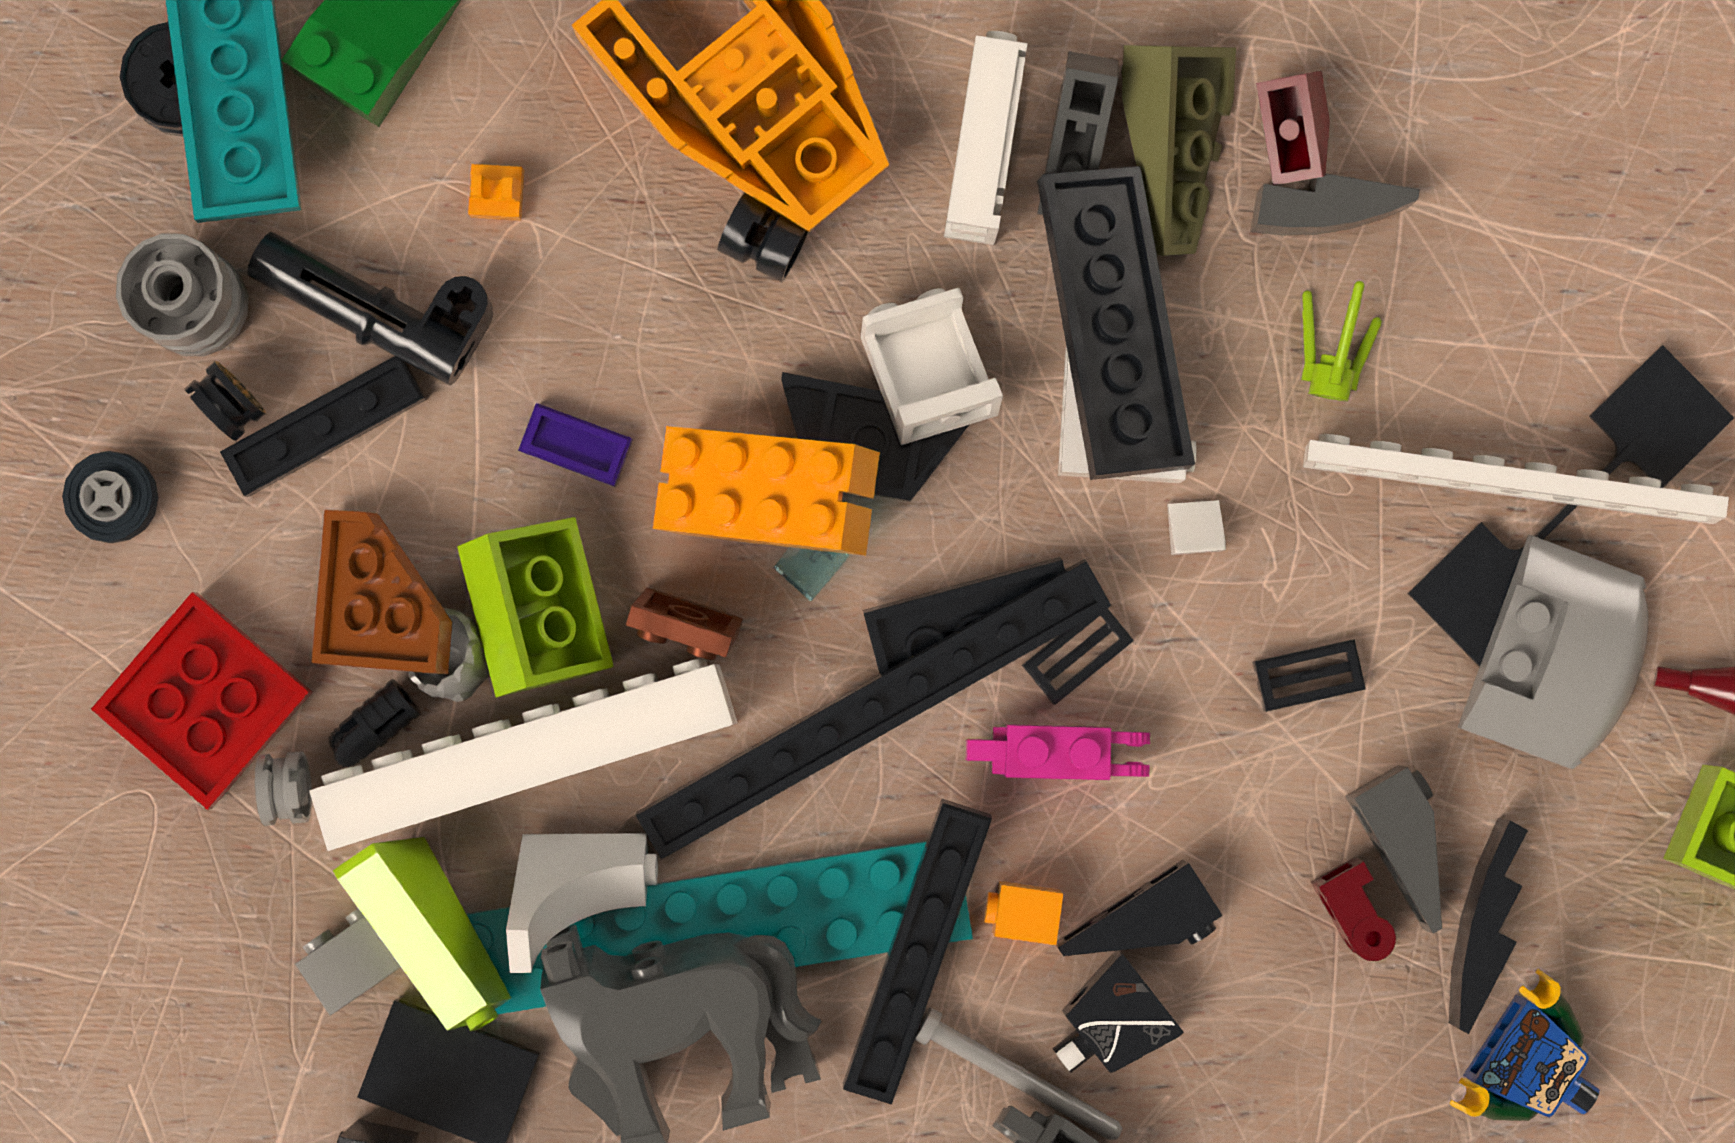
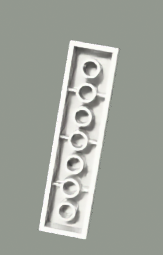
M694 659L673 666L675 676L659 681L656 673H650L624 681L622 683L625 692L609 696L607 688L598 689L573 697L575 708L560 712L558 704L543 706L522 713L524 724L511 727L509 719L499 720L473 728L472 732L475 739L463 743L460 734L451 735L422 744L424 755L413 758L411 750L371 760L374 770L364 773L362 766L359 765L322 775L321 778L324 786L309 790L327 851L734 725L738 722L720 664L708 666L706 659Z

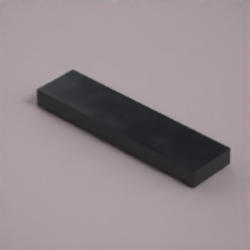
M394 356L225 448L220 453L243 496L250 497L427 399L407 363Z

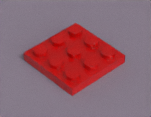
M191 592L94 704L91 710L205 809L209 810L231 788L312 694V691L199 593Z

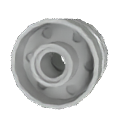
M162 233L142 241L125 257L117 274L116 298L122 316L137 332L182 356L204 357L224 349L239 335L248 316L249 295L242 276L227 260L216 254L204 243L184 234Z

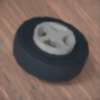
M113 451L91 454L77 463L65 480L62 495L65 514L75 529L91 540L106 543L127 541L143 532L156 514L159 499L156 481L146 465L131 455ZM121 489V491L119 492V502H118V501H117V492Z

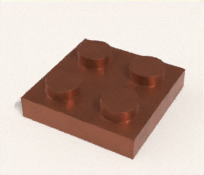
M646 587L632 604L626 626L638 629L636 635L647 641L665 644L667 639L687 645L686 651L694 656L715 660L717 655L727 657L738 638L744 618Z

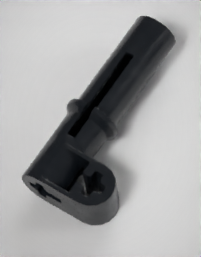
M269 232L263 237L254 250L248 264L247 275L250 278L354 333L357 343L363 346L374 344L448 385L454 384L460 377L493 318V308L483 286L473 278L459 276L446 281L438 290L425 314L396 299L395 292L391 288L385 286L379 290L274 232ZM313 280L319 283L320 285L332 290L333 292L343 296L344 298L354 302L355 304L378 315L381 319L391 322L392 324L402 328L403 332H399L398 330L377 320L370 314L366 312L364 313L363 311L351 306L350 304L340 300L339 298L316 287L315 285L311 284V281ZM471 299L475 307L473 312L463 310L459 315L454 306L458 302L466 305ZM444 317L455 324L460 319L464 328L468 330L466 336L439 323L441 318Z

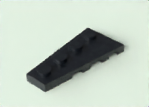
M1058 557L864 609L863 614L879 674L1064 571L1063 560Z

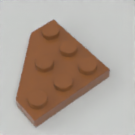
M325 510L312 663L448 674L452 621L378 513Z

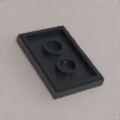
M395 999L357 1098L476 1143H507L540 1052L479 1029L471 1032L468 1025L447 1031L434 1012L403 1000Z

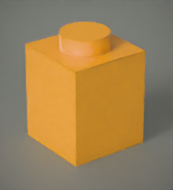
M999 881L998 892H988L984 923L993 924L992 933L994 937L1056 945L1063 893L1060 889Z

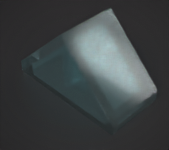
M789 547L773 568L808 600L812 601L853 554Z

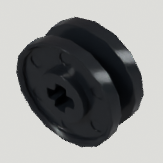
M165 22L150 26L132 40L122 57L120 81L126 100L145 122L165 134L183 137L177 85L171 80V77L175 74L169 23Z

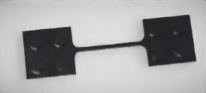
M1663 345L1589 415L1615 445L1613 459L1601 471L1610 475L1621 463L1631 462L1637 465L1649 478L1661 480L1660 488L1666 486L1734 419L1715 397ZM1566 504L1534 536L1544 539L1578 505ZM1482 522L1466 535L1407 593L1479 667L1524 548L1523 546L1520 549L1512 550L1505 547Z

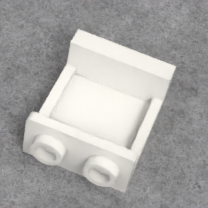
M942 288L932 289L921 294L917 300L898 306L896 303H885L875 307L868 315L863 317L860 337L901 445L998 416L1003 395L997 379H988L962 312L963 295L960 288L945 291Z

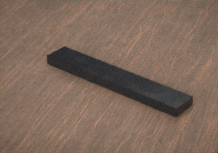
M941 799L842 1083L843 1090L892 1105L992 821L991 814Z

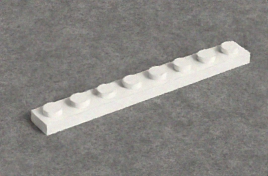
M1320 434L1319 441L1310 440L1305 447L1303 468L1715 524L1727 516L1729 497L1713 495V487L1700 484H1682L1681 490L1660 488L1661 480L1649 477H1630L1629 483L1608 481L1609 474L1598 470H1577V476L1557 474V466L1546 463L1528 462L1525 463V469L1504 466L1505 459L1495 456L1476 455L1473 457V462L1452 459L1453 452L1437 448H1423L1421 455L1401 452L1402 446L1400 444L1386 441H1372L1370 448L1349 445L1350 438L1335 434Z

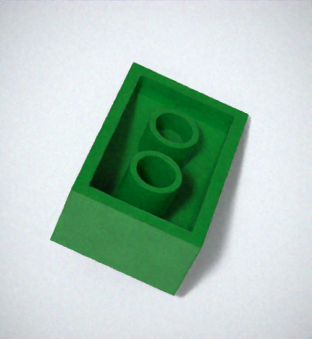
M324 0L308 18L282 58V61L295 75L377 127H380L461 0Z

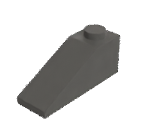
M1068 51L1045 174L1099 170L1118 81L1119 60ZM1039 201L1037 212L1039 215H1043L1041 201Z
M1397 765L1345 797L1422 929L1434 934L1442 929L1435 816L1432 807L1427 801L1433 797V793L1418 770L1411 773L1408 767Z

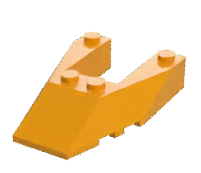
M601 0L571 25L579 42L670 146L808 232L813 230L889 167L871 116L854 78L853 70L838 37L832 16L820 0H743L751 11L678 71L675 70L618 0Z

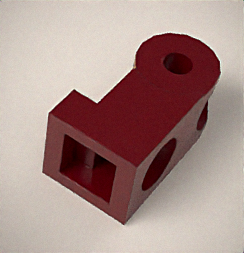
M1354 857L1311 881V884L1347 947L1367 961H1379L1392 953L1396 945V934L1392 925L1377 915L1362 886L1374 879L1364 861Z

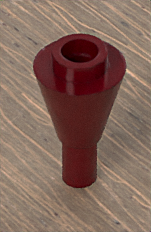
M1657 666L1654 686L1685 691L1687 695L1735 715V666L1692 669L1691 672Z

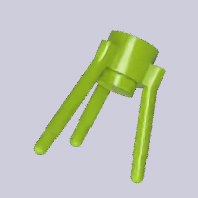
M1357 281L1354 284L1336 356L1322 354L1320 364L1316 363L1313 296L1309 290L1304 291L1302 294L1304 368L1301 380L1311 382L1308 393L1310 395L1348 402L1350 391H1357L1360 373L1382 324V320L1379 317L1372 319L1351 365L1352 360L1347 359L1365 287L1363 281Z

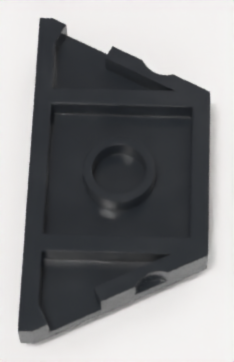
M782 372L781 381L798 439L856 444L880 452L875 496L911 502L969 426L966 425L901 445L881 391Z

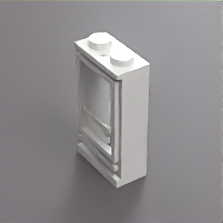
M988 31L986 37L976 35L944 238L994 245L1001 219L999 215L1003 205V194L1006 186L1028 43L1017 42V36L1012 33Z

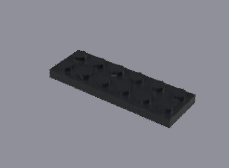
M1140 166L1043 174L1038 179L1037 184L1090 480L1189 469L1195 465L1141 168Z

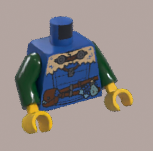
M1537 969L1535 971L1539 975V983L1535 989L1530 991L1523 985L1519 988V992L1527 999L1517 994L1514 996L1463 1074L1466 1078L1461 1077L1458 1083L1466 1086V1095L1459 1102L1451 1099L1450 1105L1472 1117L1481 1115L1492 1120L1529 1121L1538 1113L1550 1118L1562 1102L1580 1114H1586L1595 1104L1599 1096V1088L1579 1076L1589 1061V1055L1581 1049L1584 1035L1570 1004L1560 994L1561 987L1559 983L1542 970Z

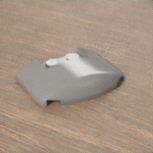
M1528 535L1458 728L1570 769H1574L1582 763L1580 760L1596 749L1612 731L1626 708L1636 686L1643 664L1648 635L1649 616L1644 589H1646L1644 577L1538 537Z

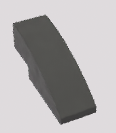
M1327 173L1324 177L1313 178L1310 181L1308 191L1263 184L1256 194L1250 232L1290 236L1318 235L1353 229L1380 221L1409 208L1418 200L1420 189Z

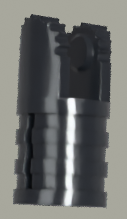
M394 679L388 681L386 686L377 690L374 693L375 695L371 698L369 697L360 707L354 709L352 715L330 733L331 736L328 737L330 747L333 749L335 760H337L338 765H342V768L355 766L356 763H360L361 759H365L378 747L384 746L391 737L396 736L402 728L407 727L413 719L418 718L422 714L411 696Z

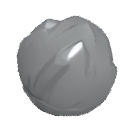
M444 609L452 621L448 674L409 671V678L417 684L420 690L432 697L448 698L455 702H460L473 695L488 677L489 669L476 622L460 611Z

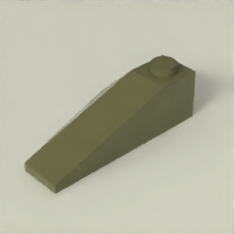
M1124 45L1121 71L1122 101L1136 166L1141 168L1157 255L1196 254L1210 197L1208 188L1205 186L1210 161H1219L1222 145L1215 142L1221 116H1230L1234 100L1236 47Z

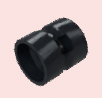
M744 192L724 228L717 250L741 263H745L750 259L754 260L757 271L782 283L793 267L806 240L808 231L783 215L773 213V209ZM759 225L768 228L761 245L752 241Z

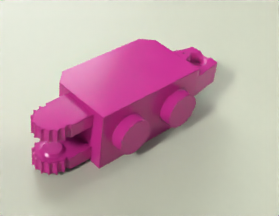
M1005 724V727H993V740L966 739L965 760L992 761V774H1003L1006 778L1110 780V776L1149 777L1150 765L1143 764L1142 762L1111 763V743L1142 747L1144 744H1150V732L1111 731L1112 728L1094 726Z

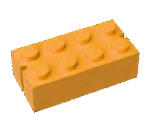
M666 426L660 472L669 474L668 483L659 482L653 529L687 536L866 556L872 509L842 502L843 492L863 498L874 499L880 452L856 444Z

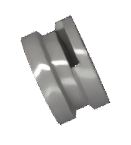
M303 751L288 752L285 758L273 759L270 754L259 755L255 767V795L258 814L264 826L275 825L277 817L279 820L290 819L292 824L308 822L312 808V798L309 790H312L309 764Z

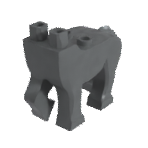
M571 925L555 935L546 944L547 948L541 952L544 968L541 976L540 990L560 1038L576 1056L571 1069L568 1088L571 1094L597 1114L616 1136L621 1135V1143H668L670 1129L657 1104L644 1063L680 1052L696 1043L710 1030L721 1042L729 1054L732 1063V1077L721 1097L723 1131L770 1118L771 1102L764 1081L766 1065L765 1037L773 1044L776 1052L771 1062V1093L785 1090L786 1085L784 1081L793 1076L803 1075L805 1084L821 1080L819 1066L811 1050L808 1038L818 1030L822 1021L809 1014L801 1005L797 996V976L794 958L786 944L773 936L755 935L744 937L726 932L705 934L663 945L661 941H650L635 947L630 955L618 956L609 955L596 945L583 948L576 925Z

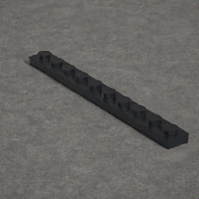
M1083 559L636 812V817L662 860L1109 608L1111 604L1089 564Z

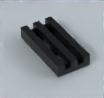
M1107 608L1057 636L1021 666L1029 673L1051 703L1056 705L1134 640ZM1101 616L1105 621L1102 627L1042 674L1037 666ZM1113 631L1118 640L1055 690L1050 682Z
M1355 639L1252 662L1254 672L1257 674V685L1259 692H1261V703L1264 712L1366 690ZM1346 652L1347 662L1269 679L1267 669ZM1347 672L1351 673V682L1275 699L1272 689Z

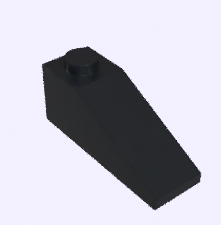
M1181 860L1057 940L1056 946L1063 956L1180 944L1186 939L1192 945L1214 932L1216 926L1213 922L1223 915L1191 865L1187 861Z

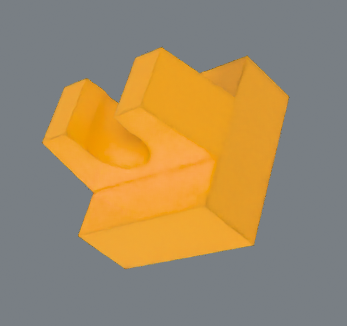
M471 164L468 215L471 218L521 221L525 172L523 167Z

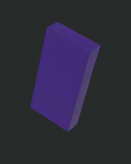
M536 403L518 451L616 487L633 439Z

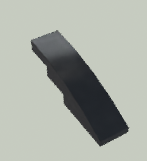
M1502 818L1497 819L1475 868L1460 917L1451 968L1448 1023L1467 1034L1470 1033L1517 943L1499 933V930L1522 888V885L1505 877V874L1528 830L1510 820Z

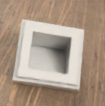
M1219 500L1167 504L1171 555L1221 552L1226 550Z

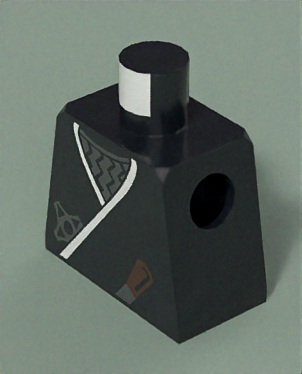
M1118 950L1103 963L1064 1007L1063 1013L1076 1030L1052 1049L1070 1073L1094 1055L1099 1058L1110 1073H1113L1175 1040L1184 1032L1126 957Z

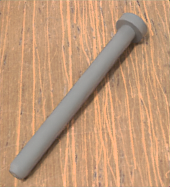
M932 1007L924 1015L915 1037L916 1041L923 1045H926L929 1040L936 1042L1108 1140H1117L1123 1128L1119 1121L940 1021L942 1013Z

